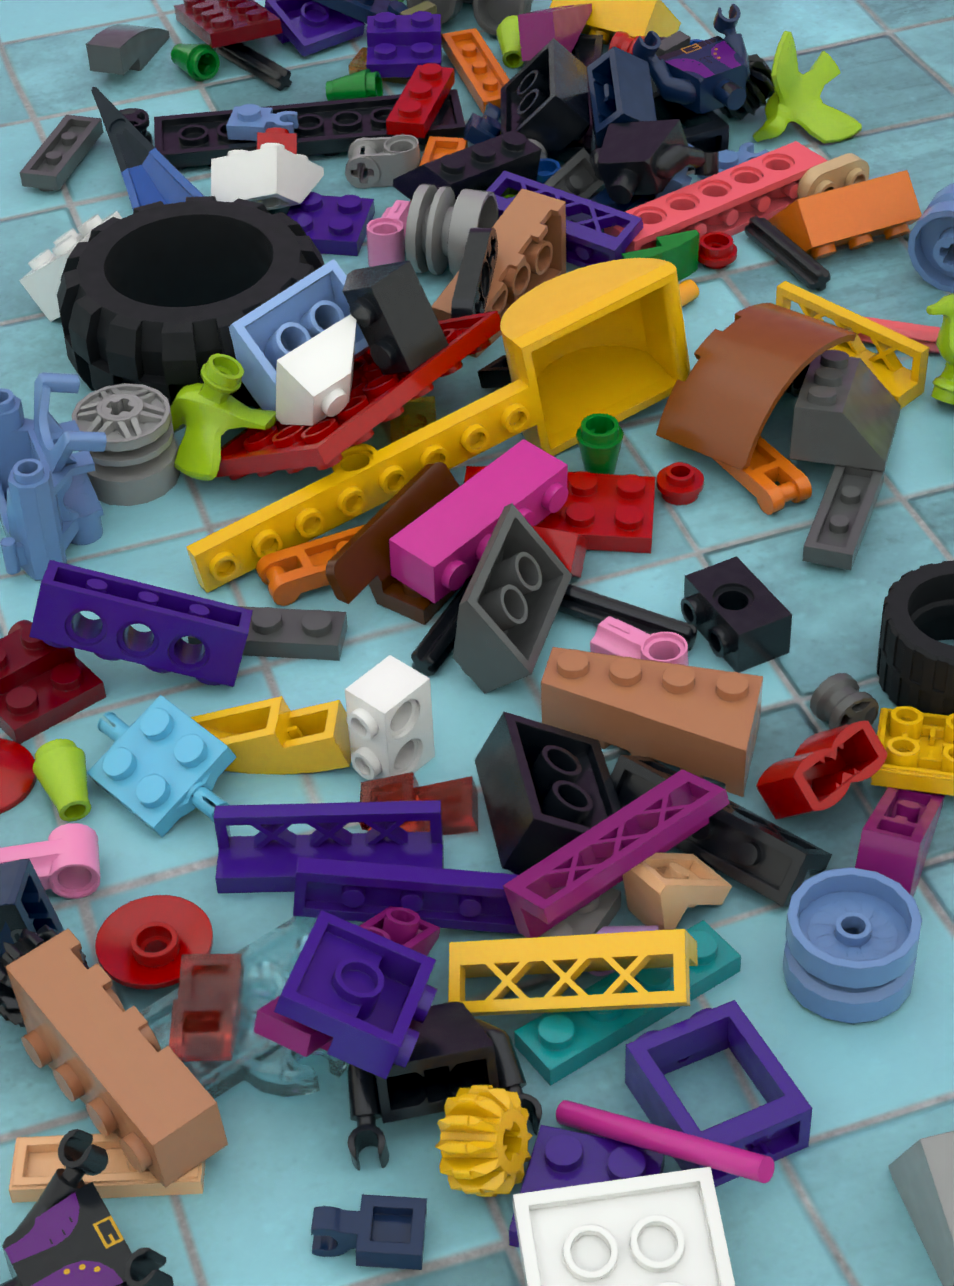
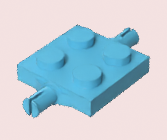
M161 694L130 726L113 712H107L103 715L112 726L102 718L99 719L97 724L98 730L112 739L114 743L87 774L96 784L159 836L163 837L181 817L190 813L195 808H198L214 822L215 808L212 806L229 805L214 794L212 790L218 777L236 759V755L226 744Z

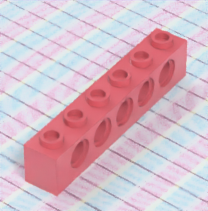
M794 141L625 211L626 213L642 218L643 229L625 249L626 253L656 247V237L697 230L700 243V238L710 232H723L732 236L744 231L745 227L749 224V219L753 216L769 220L798 199V183L806 171L828 160L799 142ZM618 225L604 228V233L617 237L624 227Z

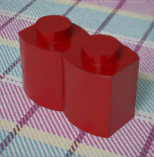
M859 721L810 736L799 746L794 757L780 760L768 767L759 778L756 787L775 819H785L828 809L838 803L848 791L851 783L860 782L873 776L882 767L888 754L869 721Z

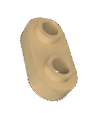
M847 153L818 164L806 171L800 179L797 188L798 199L867 181L869 179V165L865 160L853 153Z

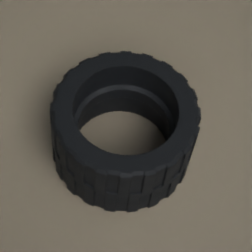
M942 561V563L937 564L931 563L920 566L917 570L905 573L899 581L892 584L889 588L888 596L884 599L876 666L877 675L879 676V684L882 690L889 695V699L898 707L910 706L924 713L948 716L954 713V646L938 641L954 640V561Z

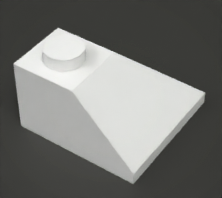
M351 314L277 360L276 419L281 424L313 426L327 416L333 417L339 414L349 403L353 381L357 322Z

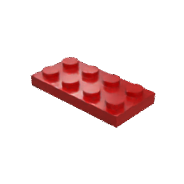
M466 466L464 483L486 466ZM586 471L568 472L567 501L559 511L549 514L535 525L537 527L580 534L588 539L586 550L651 553L655 477L638 476L635 474H598Z

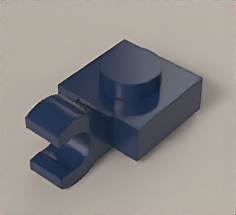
M488 102L482 117L472 113L466 123L464 139L472 144H477L500 136L501 123L498 120L501 116V108Z
M362 1194L360 1211L342 1210L331 1206L315 1207L311 1227V1235H314L312 1254L322 1257H335L343 1255L348 1250L356 1249V1266L422 1270L427 1198Z

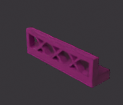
M682 769L504 884L503 888L518 932L526 938L539 937L623 881V874L656 852H667L709 824L710 816L730 804L726 789Z

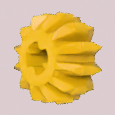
M472 1085L471 1088H459L455 1097L446 1099L444 1105L445 1118L439 1119L437 1122L441 1131L440 1141L435 1145L436 1148L441 1150L442 1155L439 1165L440 1173L448 1175L451 1189L463 1191L465 1194H475L480 1197H496L498 1194H510L515 1184L522 1183L524 1178L523 1164L531 1159L528 1152V1141L533 1135L527 1130L528 1110L521 1107V1100L517 1092L506 1091L503 1088H493L492 1085Z

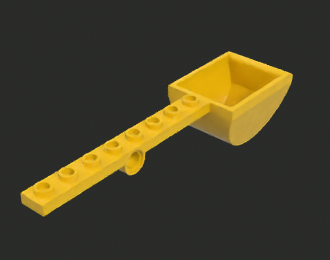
M654 258L612 260L567 272L531 289L512 303L503 314L500 322L511 378L510 384L379 450H376L371 445L362 443L350 446L342 452L343 459L332 467L333 473L186 546L198 584L208 593L255 569L258 561L263 556L308 542L392 499L428 463L442 462L446 464L448 469H451L521 432L525 440L555 456L578 444L576 432L581 426L582 420L587 416L599 413L608 414L620 422L669 397L676 381L679 379L685 382L691 372L676 266L669 261Z

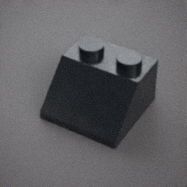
M410 260L355 269L347 274L342 292L350 306L351 315L357 320L356 323L359 325L369 345L370 355L375 364L380 368L382 375L411 372L449 345Z

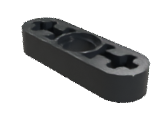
M471 228L469 231L452 299L451 319L485 312L498 254V240L495 228Z

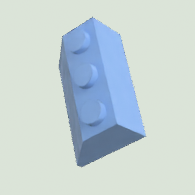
M335 259L329 261L229 326L236 360L244 369V374L241 378L242 383L262 410L276 411L277 360L351 314L350 306L342 292L347 276ZM357 323L354 360L370 350Z

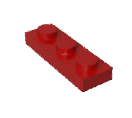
M436 63L417 65L386 119L387 135L404 134L412 135L416 138H425L455 83L454 68L441 67Z

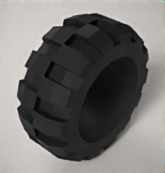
M215 196L186 197L185 202L164 205L162 201L136 207L132 215L122 219L112 217L92 229L89 241L78 242L67 258L57 292L67 356L78 375L92 391L124 383L142 384L159 390L168 398L169 405L171 406L177 393L184 386L204 383L201 377V369L211 355L220 353L236 359L229 326L324 265L322 255L299 223L283 212L273 215L269 214L265 205L239 198L234 202L217 201ZM241 383L237 391L230 394L246 406L252 405L256 409L260 408L243 383Z

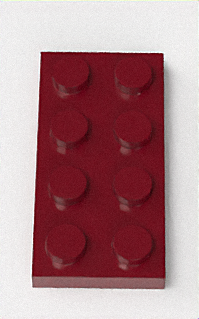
M183 0L184 4L174 6L176 20L212 49L283 33L280 18L254 0Z

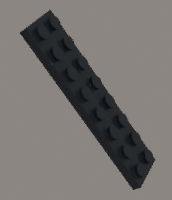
M457 89L450 90L425 138H417L419 145L427 144L429 136L464 138L466 125ZM401 94L267 106L266 108H272L273 114L282 111H295L298 113L299 127L294 129V133H297V154L335 156L341 152H348L351 143L358 138L395 136L387 135L386 119ZM233 110L154 117L155 148L177 170H182L187 166L198 165L211 167V159L227 156V153L231 150H257V141L228 140L226 125Z

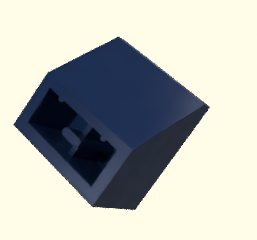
M612 47L587 66L589 102L596 148L602 147L610 123L657 121L649 63L617 47Z

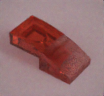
M413 772L361 782L360 802L441 800L443 835L478 831V790L472 776L420 787ZM405 821L399 826L407 832H431L430 821ZM359 822L362 830L369 831L372 829V827L364 822Z
M242 954L181 955L178 999H173L169 1047L182 1062L232 1061L242 999L244 977Z

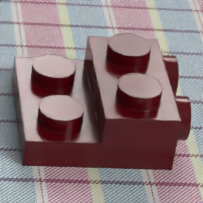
M21 620L15 623L9 630L8 635L0 639V728L14 742L19 744L106 698L103 681L76 657L74 648H56L46 644L43 640L29 637L32 622L29 620Z

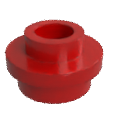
M710 232L700 238L698 261L706 267L721 269L736 260L737 247L733 244V238L723 232Z
M677 462L664 467L658 472L656 486L666 502L673 505H687L698 498L699 493L704 487V476L700 470L690 464Z

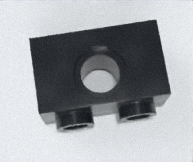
M737 556L685 575L684 598L681 600V611L685 621L697 628L709 642L714 654L718 657H723L735 672H742L789 653L792 614Z

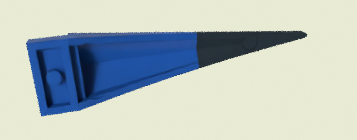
M92 87L91 91L112 144L133 211L136 207L162 201L165 205L185 202L186 197H204L97 87Z

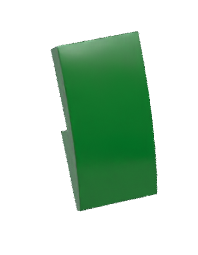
M697 230L656 237V247L622 253V259L654 258L669 261L677 268L679 282L698 270L699 233Z

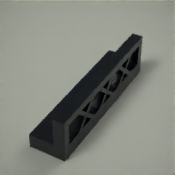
M620 755L610 777L620 807L623 808L677 772L650 757ZM730 800V804L709 817V824L675 846L687 854H694L705 864L782 906H789L791 896L803 883L808 870H825L832 854Z

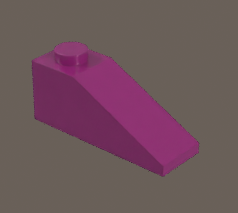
M592 3L558 6L518 14L522 61H530L553 38L571 53L592 12Z
M888 787L862 829L855 868L878 872L900 883L913 897L938 823L945 795Z

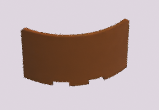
M760 303L735 313V321L724 331L715 329L694 352L698 361L685 382L679 379L676 381L662 413L656 435L737 469L748 468L763 428L789 385L808 364L826 350L838 344L855 341L856 333L773 303Z

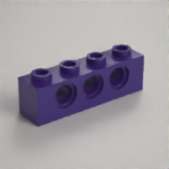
M49 560L41 581L29 637L43 640L46 644L56 648L72 647L93 652L96 656L105 660L116 661L121 659L142 664L158 673L174 672L195 677L199 682L207 685L216 686L223 684L234 687L253 610ZM80 612H93L96 615H98L100 619H88L84 617ZM143 624L147 626L151 631L140 632L135 630L131 625ZM182 637H195L202 643L196 645L189 644Z

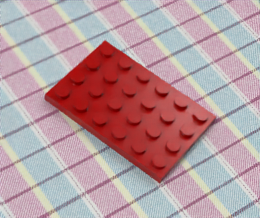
M498 311L438 321L449 345L411 372L382 375L380 368L375 364L370 355V350L354 360L350 400L339 414L333 417L327 416L313 426L285 425L277 420L267 430L246 428L221 447V461L215 478L229 476L230 480H236L252 473H257L258 477H264L279 470H286L288 474H293L306 467H316L318 471L333 467L343 459V451L350 446L359 445L370 439L374 435V427L400 416L405 411L403 407L405 403L431 392L434 389L433 382L436 379L456 372L463 366L462 359L490 346V338L501 330V318Z

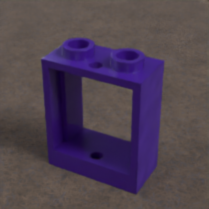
M735 1000L713 1009H702L693 1014L689 1019L659 1031H648L639 1036L635 1041L626 1044L625 1083L651 1124L771 1157L773 1161L809 1147L813 1108ZM729 1048L767 1104L700 1131L664 1075ZM674 1158L681 1170L705 1167ZM711 1168L715 1187L740 1177Z

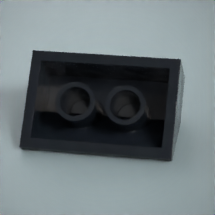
M553 38L501 88V135L516 130L527 139L540 142L546 151L563 150L572 141H579L589 129L587 67Z
M513 130L425 163L393 179V187L412 201L414 192L421 184L435 185L437 189L443 186L451 187L454 191L455 199H457L463 189L486 191L504 170L536 181L542 149L528 140L523 134ZM508 187L501 197H514L519 191Z
M503 712L474 760L501 867L514 874L520 875L621 809L599 740Z

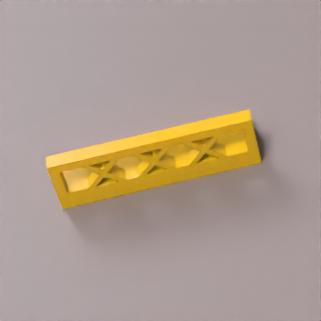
M787 281L777 286L776 305L790 309L791 301L796 302L805 315L824 321L822 317L826 316L834 320L838 327L855 332V341L838 344L828 350H839L846 352L849 357L861 358L901 405V409L924 392L929 356L928 346ZM859 333L870 337L878 350L877 353H873L865 348L858 336ZM898 350L913 357L912 370L902 366L894 351Z
M685 929L449 942L448 1003L454 1001L463 1003L473 1016L690 1006L689 966H698L697 941ZM673 967L674 991L648 992L634 977L642 969ZM616 970L620 974L603 994L588 995L575 982L582 972ZM556 973L560 977L559 981L544 997L529 998L516 985L524 975ZM497 976L502 981L485 1000L465 1001V978ZM629 983L638 991L635 993H621ZM569 987L578 994L575 996H561ZM510 990L519 997L516 999H503Z

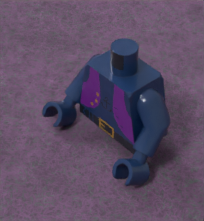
M731 5L729 19L723 16L720 7L713 21L714 28L719 33L725 34L724 39L716 36L657 57L656 52L661 44V39L657 33L649 31L644 41L640 36L637 38L632 53L634 56L649 63L650 77L657 88V92L666 101L678 103L697 114H705L724 106L730 110H737L746 100V83L750 79V66L742 34L737 33L735 29L741 14L737 5Z

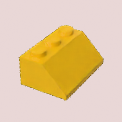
M552 0L549 7L592 3V12L581 33L603 35V44L605 45L609 43V40H612L617 31L627 32L632 38L640 35L646 37L649 31H654L659 37H668L676 33L681 25V22L661 0Z

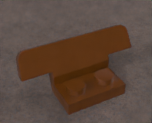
M442 462L426 464L328 561L326 577L338 600L349 604L369 584L377 604L426 625L459 590L449 592L434 604L391 576L389 539L460 487L446 464Z

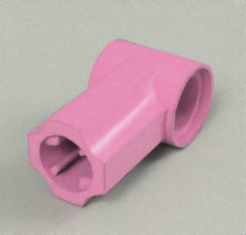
M396 200L392 207H388L381 218L371 220L367 224L369 267L405 261V234L410 201Z
M608 616L598 624L597 631L590 641V651L594 653L689 666L688 644L681 635L673 632H658L650 635L611 616Z
M68 823L54 829L49 835L48 841L0 848V864L30 859L44 890L52 889L60 897L68 899L83 898L95 892L100 885L98 836L95 830L87 825Z

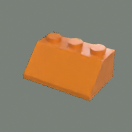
M908 170L796 199L768 221L807 254H811L813 259L818 260L837 253L836 247L848 244L849 249L854 250L873 243V237L884 234L886 240L903 236L910 232L908 226L919 220L922 214Z

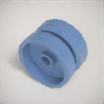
M954 183L936 193L909 234L908 253L912 265L923 280L939 290L954 293Z
M850 867L826 870L805 880L791 896L787 913L785 934L787 940L782 970L788 990L803 1007L825 1019L845 1023L877 1021L898 1010L911 994L922 923L915 899L900 883L878 872Z

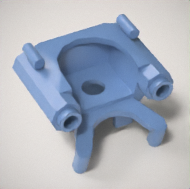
M39 373L34 382V420L24 418L21 399L8 389H0V521L6 538H3L0 543L6 572L10 575L19 573L22 568L34 580H42L49 560L67 564L65 551L70 543L88 545L99 540L103 534L101 516L104 515L103 509L87 473L96 471L89 451L104 452L107 444L105 432L80 431L75 420L58 423L49 413L50 392L78 393L80 387L78 374Z

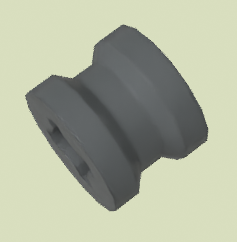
M837 673L828 677L814 691L810 700L812 713L824 722L829 721L830 729L859 721H869L872 725L878 715L879 705L870 694L859 692L860 687L857 681L847 673Z

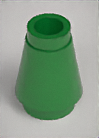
M180 43L175 45L171 51L172 62L196 81L211 79L219 70V57L215 50L207 44Z
M364 69L326 82L325 89L328 101L383 96L381 75L378 71L371 72L370 69Z
M599 413L589 415L582 420L581 426L576 432V437L586 472L598 474L615 473L624 432L615 417Z

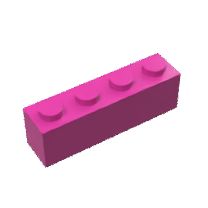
M521 440L389 539L391 576L434 604L449 592L459 589L466 579L474 574L505 506L513 503L532 526L537 525L549 514L555 513L562 508L568 497V465L527 440Z

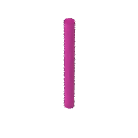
M563 1100L556 1110V1120L560 1125L705 1167H711L712 1169L753 1181L767 1183L774 1173V1161L766 1155L569 1100Z

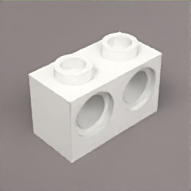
M389 655L345 689L352 767L363 778L373 780L392 792L435 757L430 678Z

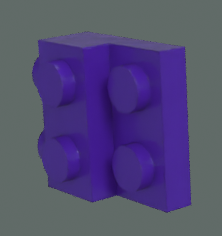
M265 0V8L281 20L283 33L275 36L282 44L290 41L303 57L359 37L364 33V22L315 1Z
M418 11L412 15H395L391 12H381L375 16H367L366 67L371 72L378 71L381 78L411 77L417 65L436 63L442 67L441 14Z
M321 910L280 994L274 1012L333 1037L327 1052L328 1055L386 1080L393 1063L403 1068L406 1067L418 1040L420 1032L409 1028L412 1019L423 1024L434 1000L437 988L428 985L427 982L436 960Z

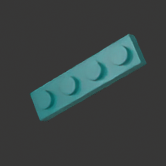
M704 920L686 930L697 941L698 966H689L690 1001L737 974L741 968V955ZM673 967L642 969L634 977L648 992L674 991ZM615 971L584 991L588 995L603 994L620 974ZM630 983L621 991V993L638 992ZM682 1006L544 1013L514 1031V1046L551 1086Z

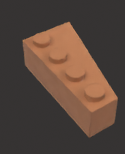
M522 188L492 228H495L497 233L498 254L484 313L498 311L502 319L505 311L522 295L536 286L566 273V201ZM459 271L431 306L438 321L451 319V305ZM501 330L490 338L491 344L502 335ZM484 349V350H482V351H480V352H478V353L469 355V356H472V357L477 358V357H478L480 354H482L486 349Z
M552 647L541 680L542 723L599 740L601 749L614 745L626 749L631 756L650 757L653 760L679 767L680 770H686L698 777L704 778L705 776L725 783L726 792L744 797L760 725L763 676Z
M67 928L5 966L27 1030V1034L21 1038L23 1046L37 1067L42 1068L48 1065L53 1070L58 1086L70 1101L74 1102L78 1098L81 1099L86 1105L90 1119L102 1135L106 1137L111 1133L118 1135L120 1146L126 1158L138 1172L141 1173L148 1169L166 1188L228 1145L217 1102L169 1046L161 1050L155 1034L148 1025V1021L135 1006L125 1011L118 996L111 988L113 986L112 979L98 963L89 969L84 966L79 951L81 950V943Z

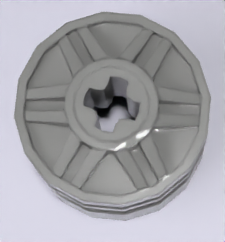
M431 184L419 185L410 203L405 234L407 261L410 260L414 271L424 273L429 269L432 274L440 275L444 273L449 264L450 272L455 276L460 270L470 229L492 228L499 219L495 194L490 191L463 189L457 199H455V194L451 187L443 186L437 189L435 185Z
M124 383L106 386L91 392L77 403L72 413V420L76 421L79 430L105 432L107 438L104 452L89 451L96 471L88 472L87 475L99 501L109 505L120 506L144 504L164 496L176 485L180 471L174 467L177 449L173 438L174 429L168 398L159 390L142 384Z

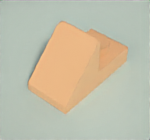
M656 852L623 874L626 902L629 911L645 925H658L659 930L676 929L687 907L722 905L732 888L731 884L694 854Z

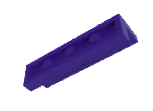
M505 170L486 190L493 192L497 198L498 218H500L516 197H501L508 187L518 191L523 188L566 201V217L580 213L590 215L592 219L576 223L566 219V262L581 268L601 262L622 259V253H626L625 249L643 229L641 217ZM615 225L624 227L617 237L601 231L603 228Z
M441 800L215 806L214 824L218 843L215 876L218 894L295 892L298 857L444 868ZM405 821H430L431 832H407L399 826ZM364 822L372 827V829L367 833H351L343 827L348 823ZM292 824H308L316 830L312 834L296 835L287 828ZM230 825H251L260 832L255 836H231Z
M298 857L293 916L317 918L320 911L323 910L343 920L366 922L389 906L413 910L419 914L422 920L440 928L520 934L503 888L504 884L518 875Z

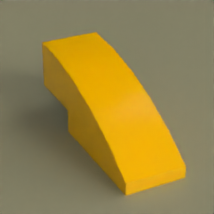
M280 696L191 717L226 744L236 755V759L224 771L284 775L314 773L350 767L351 749L347 712L340 700L290 711L285 700Z

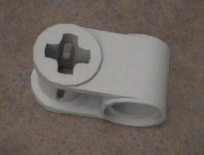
M404 134L393 137H362L356 139L351 143L348 150L349 160L345 167L346 179L351 185L363 189L393 186V179L419 167L421 157L418 139L415 136ZM364 147V154H361V149ZM364 171H368L366 178H363Z

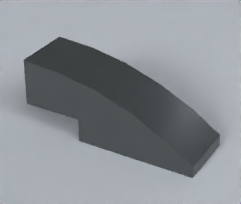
M117 24L102 30L86 43L90 71L124 75L128 70L141 71L170 38L169 31L128 24Z

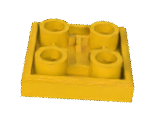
M899 706L894 709L881 708L877 736L888 755L882 767L871 776V785L954 796V713L949 716L924 713L910 706Z

